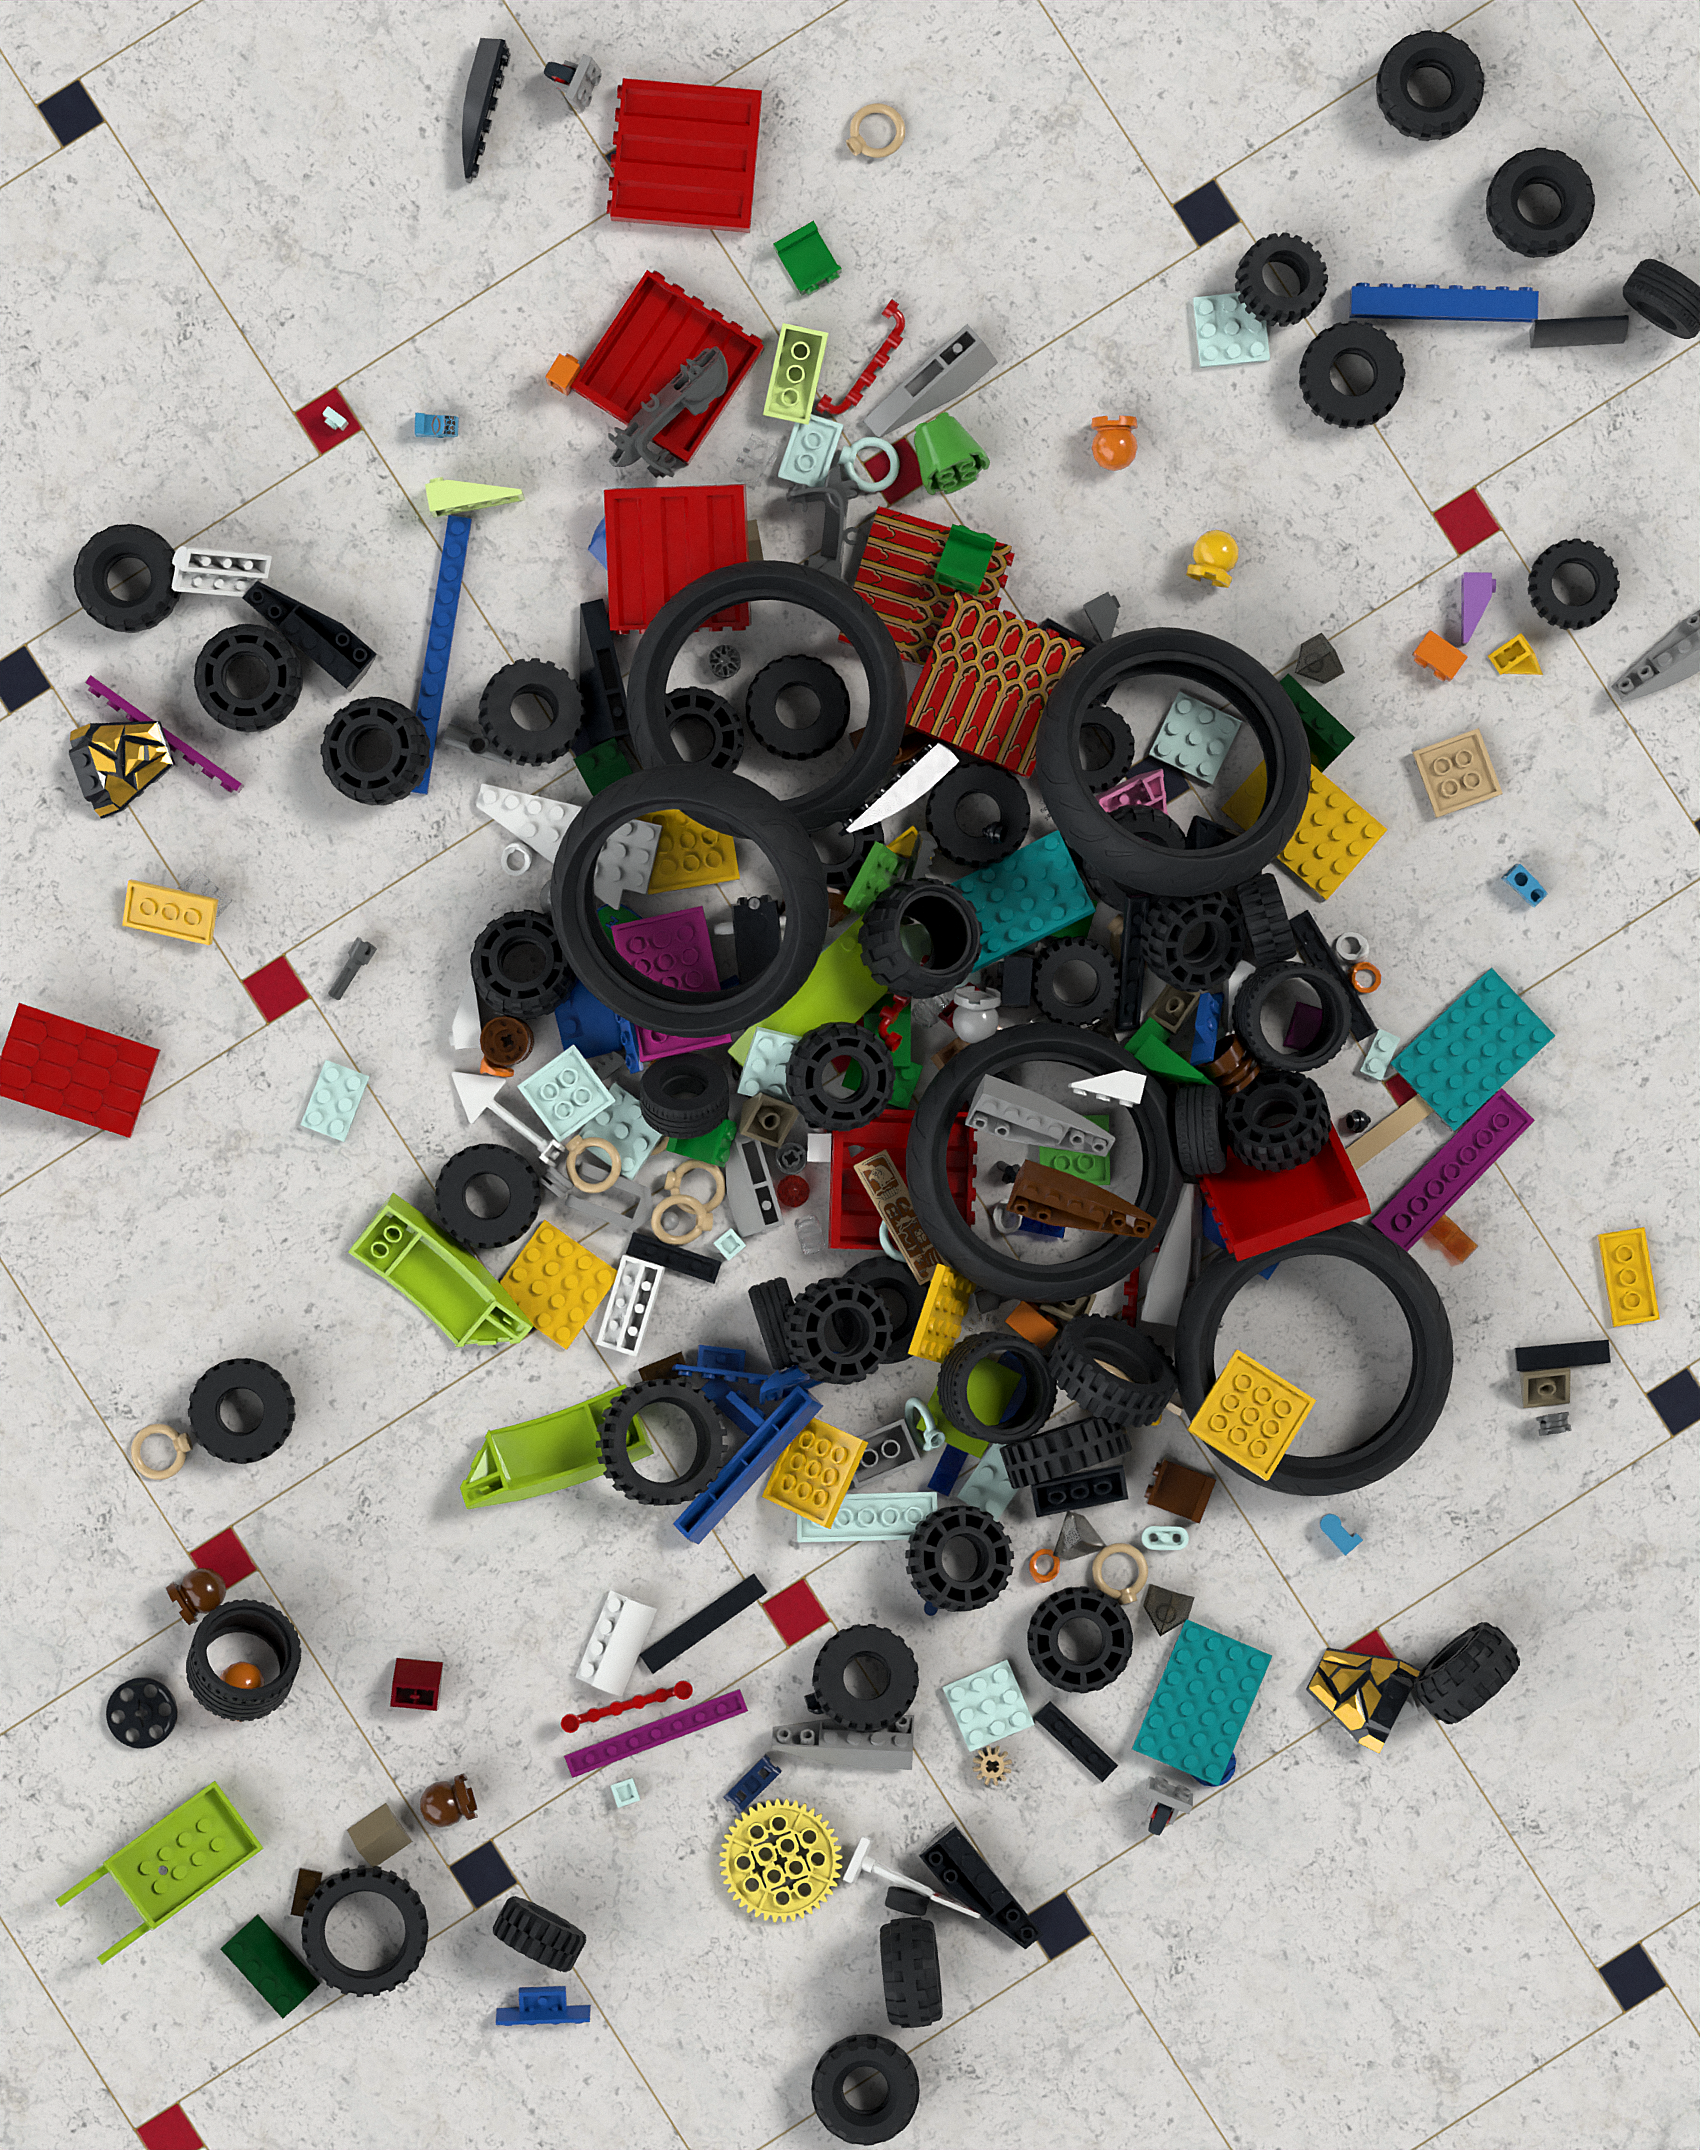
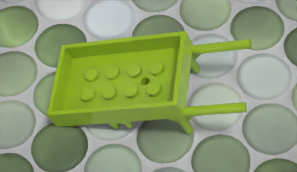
M214 1781L104 1861L102 1866L59 1896L55 1901L59 1907H62L108 1872L111 1874L142 1917L144 1923L97 1957L99 1963L103 1965L146 1932L152 1931L264 1848L216 1781ZM163 1866L166 1868L165 1875L159 1873V1867Z

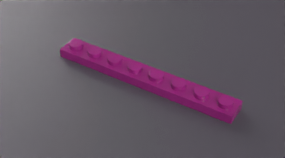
M90 675L85 683L90 686L89 692L98 698L101 695L109 700L106 704L117 712L120 708L127 712L126 718L131 722L154 721ZM163 727L170 750L175 753L178 749L184 753L182 758L192 766L198 763L203 767L201 772L212 780L215 776L222 781L220 786L230 793L233 790L240 793L244 787L242 783Z
M737 1689L566 1754L564 1758L571 1776L574 1778L745 1713L748 1709L741 1690Z

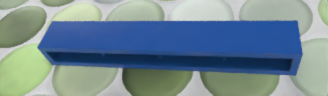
M1356 283V286H1352L1350 289L1349 318L1533 323L1534 320H1538L1539 291H1533L1532 287H1519V290H1509L1507 286L1495 287V290H1486V286H1472V289H1463L1461 285H1450L1449 289L1440 288V285L1435 284L1426 285V288H1416L1415 284H1403L1402 287H1393V284L1381 283L1379 287H1370L1369 283Z
M798 1385L717 1474L718 1478L716 1481L710 1482L707 1485L709 1489L704 1493H700L673 1525L688 1540L699 1545L822 1409L823 1405L808 1390Z

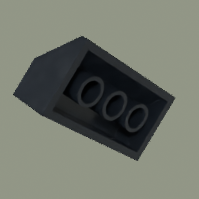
M1122 1463L1070 1473L1030 1485L1036 1517L1129 1499Z

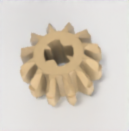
M988 1745L986 1746L988 1752L986 1755L981 1749L978 1750L982 1759L974 1757L973 1762L980 1765L974 1766L972 1769L974 1772L982 1771L977 1775V1779L980 1780L986 1776L985 1785H988L990 1778H993V1783L996 1786L998 1785L997 1777H1000L1003 1781L1007 1780L1003 1772L1011 1773L1012 1770L1004 1766L1012 1764V1760H1003L1008 1755L1007 1751L998 1755L1000 1751L999 1746H996L994 1753H991V1747ZM989 1760L991 1762L997 1761L999 1763L996 1764L997 1770H987V1762Z

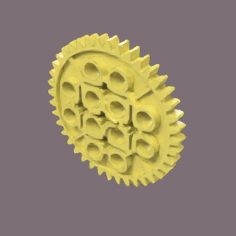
M776 1798L775 1805H772L771 1801L767 1799L766 1806L764 1807L758 1802L757 1810L749 1806V1815L742 1811L743 1820L735 1818L734 1821L737 1827L730 1825L729 1830L732 1834L724 1835L729 1843L724 1842L721 1844L727 1851L720 1852L719 1855L726 1858V1860L719 1862L720 1866L726 1867V1869L720 1872L721 1875H728L723 1883L731 1884L727 1892H736L733 1900L741 1899L739 1907L747 1904V1913L753 1909L756 1910V1918L761 1913H764L765 1921L769 1915H772L773 1922L777 1921L778 1916H781L782 1921L786 1922L789 1915L792 1921H795L796 1914H799L803 1919L805 1910L809 1914H813L812 1906L820 1909L819 1900L827 1902L824 1894L832 1895L833 1891L830 1886L837 1887L838 1885L833 1878L841 1876L840 1873L835 1871V1869L842 1868V1864L836 1862V1860L842 1859V1855L836 1853V1851L841 1849V1845H834L839 1838L838 1836L831 1837L835 1829L826 1828L829 1820L820 1821L822 1813L814 1816V1807L806 1811L807 1803L798 1807V1800L789 1805L788 1798L785 1799L784 1804H781L779 1798ZM782 1817L786 1821V1825L782 1829L775 1828L772 1824L774 1818ZM756 1825L761 1826L764 1834L761 1837H754L750 1829ZM811 1830L815 1832L816 1839L813 1842H806L803 1839L805 1831ZM770 1832L773 1835H780L776 1839L775 1844H772L771 1841H765L769 1837ZM795 1834H797L801 1846H803L804 1849H809V1851H807L806 1859L810 1869L807 1866L805 1858L801 1854L797 1855L796 1853L799 1851V1843ZM784 1839H791L794 1842V1848L786 1851L782 1849L781 1842ZM764 1847L771 1849V1858L762 1859L759 1855L760 1849ZM777 1850L782 1858H787L784 1868L780 1863H775L777 1860ZM752 1851L755 1855L757 1863H759L760 1866H765V1868L763 1869L762 1876L766 1886L764 1885L761 1874L759 1875L758 1872H753V1869L755 1868V1859L752 1854ZM816 1852H820L824 1855L825 1860L821 1864H815L811 1860V1856ZM739 1857H748L751 1862L747 1868L740 1867L737 1864ZM799 1861L803 1865V1869L798 1873H794L789 1868L790 1863ZM770 1870H778L781 1878L778 1881H771L767 1876ZM787 1876L790 1879H797L793 1883L792 1888H789L788 1885H782L786 1881ZM749 1878H755L759 1882V1886L755 1890H750L746 1886V1881ZM801 1883H808L811 1886V1891L809 1894L803 1895L799 1893L798 1886ZM784 1891L788 1893V1902L780 1903L777 1901L776 1895L779 1892Z

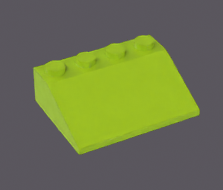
M987 1357L982 1358L973 1368L967 1384V1399L976 1418L987 1426L999 1424L1022 1375ZM936 1386L927 1406L934 1418L936 1429H939L945 1435L944 1442L982 1459L990 1442L967 1436L951 1425L952 1422L947 1420L941 1410L942 1406L939 1405V1397L937 1396L938 1386ZM921 1416L916 1428L924 1432L927 1428L924 1418Z

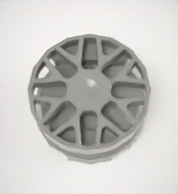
M549 1165L545 1175H541L538 1180L563 1200L568 1189L571 1190L574 1185Z

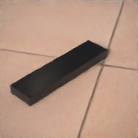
M633 1232L626 1252L628 1255L715 1284L722 1264L721 1261Z
M1608 1339L1515 1348L1517 1371L1611 1363Z
M1051 1701L1034 1717L1102 1783L1118 1767L1116 1762Z

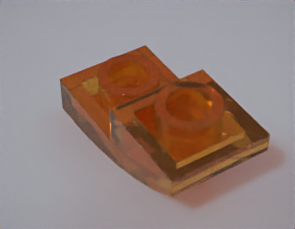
M1445 1214L1428 1230L1462 1264L1478 1248V1245Z

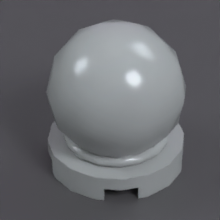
M965 986L956 989L954 1003L959 1006L955 1009L952 1020L954 1031L963 1041L973 1044L995 1034L999 1025L998 1013L995 1009L1001 1002V993L988 987H986V992L975 991V986Z

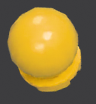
M1211 530L1201 535L1193 547V558L1196 564L1188 565L1186 576L1201 582V578L1212 581V586L1229 588L1233 578L1228 575V572L1235 567L1239 554V548L1235 539L1229 533L1222 530Z

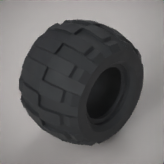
M924 877L900 881L880 892L876 900L871 902L861 920L864 924L858 932V943L861 944L863 952L860 957L863 965H867L872 972L871 977L880 986H887L888 991L893 994L907 998L913 996V999L933 998L947 993L961 984L973 971L972 968L978 961L983 946L980 943V936L983 934L982 922L977 920L975 914L977 909L972 901L966 900L962 896L963 892L954 885L944 884L939 879ZM903 917L917 920L926 928L930 935L932 944L931 954L923 966L914 962L902 945L900 921Z

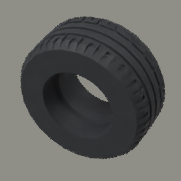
M1654 259L1641 261L1623 286L1624 299L1640 315L1662 330L1682 339L1696 337L1700 331V286L1681 272Z
M684 1053L663 1057L647 1068L641 1078V1114L645 1122L652 1129L667 1137L693 1139L704 1136L721 1125L728 1115L729 1084L726 1073L716 1062L699 1054ZM678 1093H694L698 1095L690 1099L670 1097Z
M1213 1084L1183 1086L1176 1093L1175 1122L1178 1152L1182 1169L1188 1175L1220 1173L1226 1168L1227 1136L1223 1125L1224 1106L1220 1089Z
M783 1277L774 1278L775 1280L771 1279L759 1285H753L748 1290L772 1368L778 1371L786 1367L790 1368L792 1365H799L798 1362L792 1361L789 1355L791 1352L790 1347H786L785 1344L787 1331L784 1330L785 1322H788L789 1315H787L790 1306H794V1301L787 1280Z

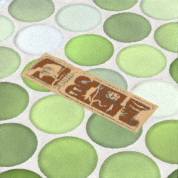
M884 1150L854 1165V1169L919 1285L933 1278L937 1263L952 1268L935 1249L923 1231L913 1209L908 1188L887 1151Z

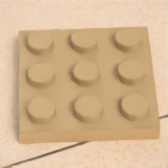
M1479 728L1412 752L1436 818L1503 794Z

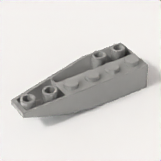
M966 324L884 399L863 422L880 438L964 394L998 362L981 338Z
M1700 610L1680 622L1611 686L1622 702L1662 690L1700 672Z
M985 1074L976 1090L965 1121L967 1126L1008 1141L1105 1157L1115 1142L1114 1136L1071 1109L1031 1090Z
M734 1093L729 1095V1111L725 1118L737 1123V1133L729 1149L730 1157L725 1163L726 1187L740 1238L785 1225L761 1142L739 1132L743 1102L747 1100V1095Z
M1184 1183L1181 1189L1177 1208L1167 1229L1151 1277L1147 1282L1146 1299L1141 1307V1320L1177 1327L1186 1298L1199 1277L1203 1230L1200 1186L1197 1183Z
M903 1715L900 1720L889 1725L887 1728L867 1733L859 1730H848L847 1727L834 1723L832 1718L775 1726L772 1731L771 1748L792 1755L839 1765L912 1770L914 1715Z

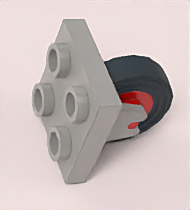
M583 54L579 65L565 60L563 64L548 62L544 69V75L555 82L554 86L556 89L566 93L565 98L572 107L583 113L585 107H588L591 103V93L594 86L599 84L602 77L601 69L593 58Z
M1149 1776L1145 1797L1151 1799L1146 1814L1151 1818L1148 1831L1160 1836L1166 1824L1173 1825L1179 1811L1190 1814L1193 1807V1794L1184 1786L1177 1785L1175 1787L1168 1784V1781L1162 1777L1156 1776L1153 1778Z

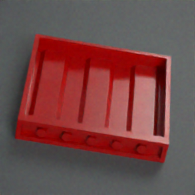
M623 78L622 85H618L617 99H621L620 108L615 110V122H619L618 131L613 133V145H617L616 154L611 155V168H615L614 177L609 178V191H613L612 200H607L606 213L610 214L611 221L750 233L762 90Z
M646 270L570 387L571 390L628 426L633 417L643 408L640 403L643 401L647 404L652 399L650 397L651 393L656 396L681 372L680 364L687 366L686 359L693 360L704 349H711L717 346L724 355L728 367V382L725 392L720 397L714 398L709 403L707 410L701 414L693 415L685 407L650 440L660 448L666 449L669 454L686 465H689L765 349L764 345H762L763 340L751 333L748 336L742 332L744 329L742 326L734 321L728 323L722 319L724 315L714 308L711 311L703 306L704 302L696 296L688 297L684 294L685 290L676 283L670 285L664 281L665 277L659 272Z
M746 484L612 488L604 490L610 631L616 630L617 635L630 634V630H639V634H644L659 610L685 586L719 568L749 562ZM751 602L738 604L717 613L701 624L694 632H700V628L709 627V632L723 631V627H732V631L746 630V626L752 625Z
M885 1109L879 1117L874 1118L869 1122L870 1124L862 1128L841 1132L832 1130L828 1249L884 1250L879 1239V1229L883 1219L853 1166L886 1150L908 1188L906 1148L911 1122L916 1110ZM959 1112L948 1140L946 1171L955 1205L964 1221L971 1228V1225H975V1211H972V1202L976 1201V1188H972L973 1178L977 1176V1165L973 1164V1155H977L978 1143L974 1141V1131L977 1132L978 1129L965 1125L969 1112ZM857 1145L864 1147L865 1150L851 1158L848 1147ZM889 1231L888 1236L890 1243L896 1250L900 1251L898 1245L896 1244L894 1238L892 1237Z

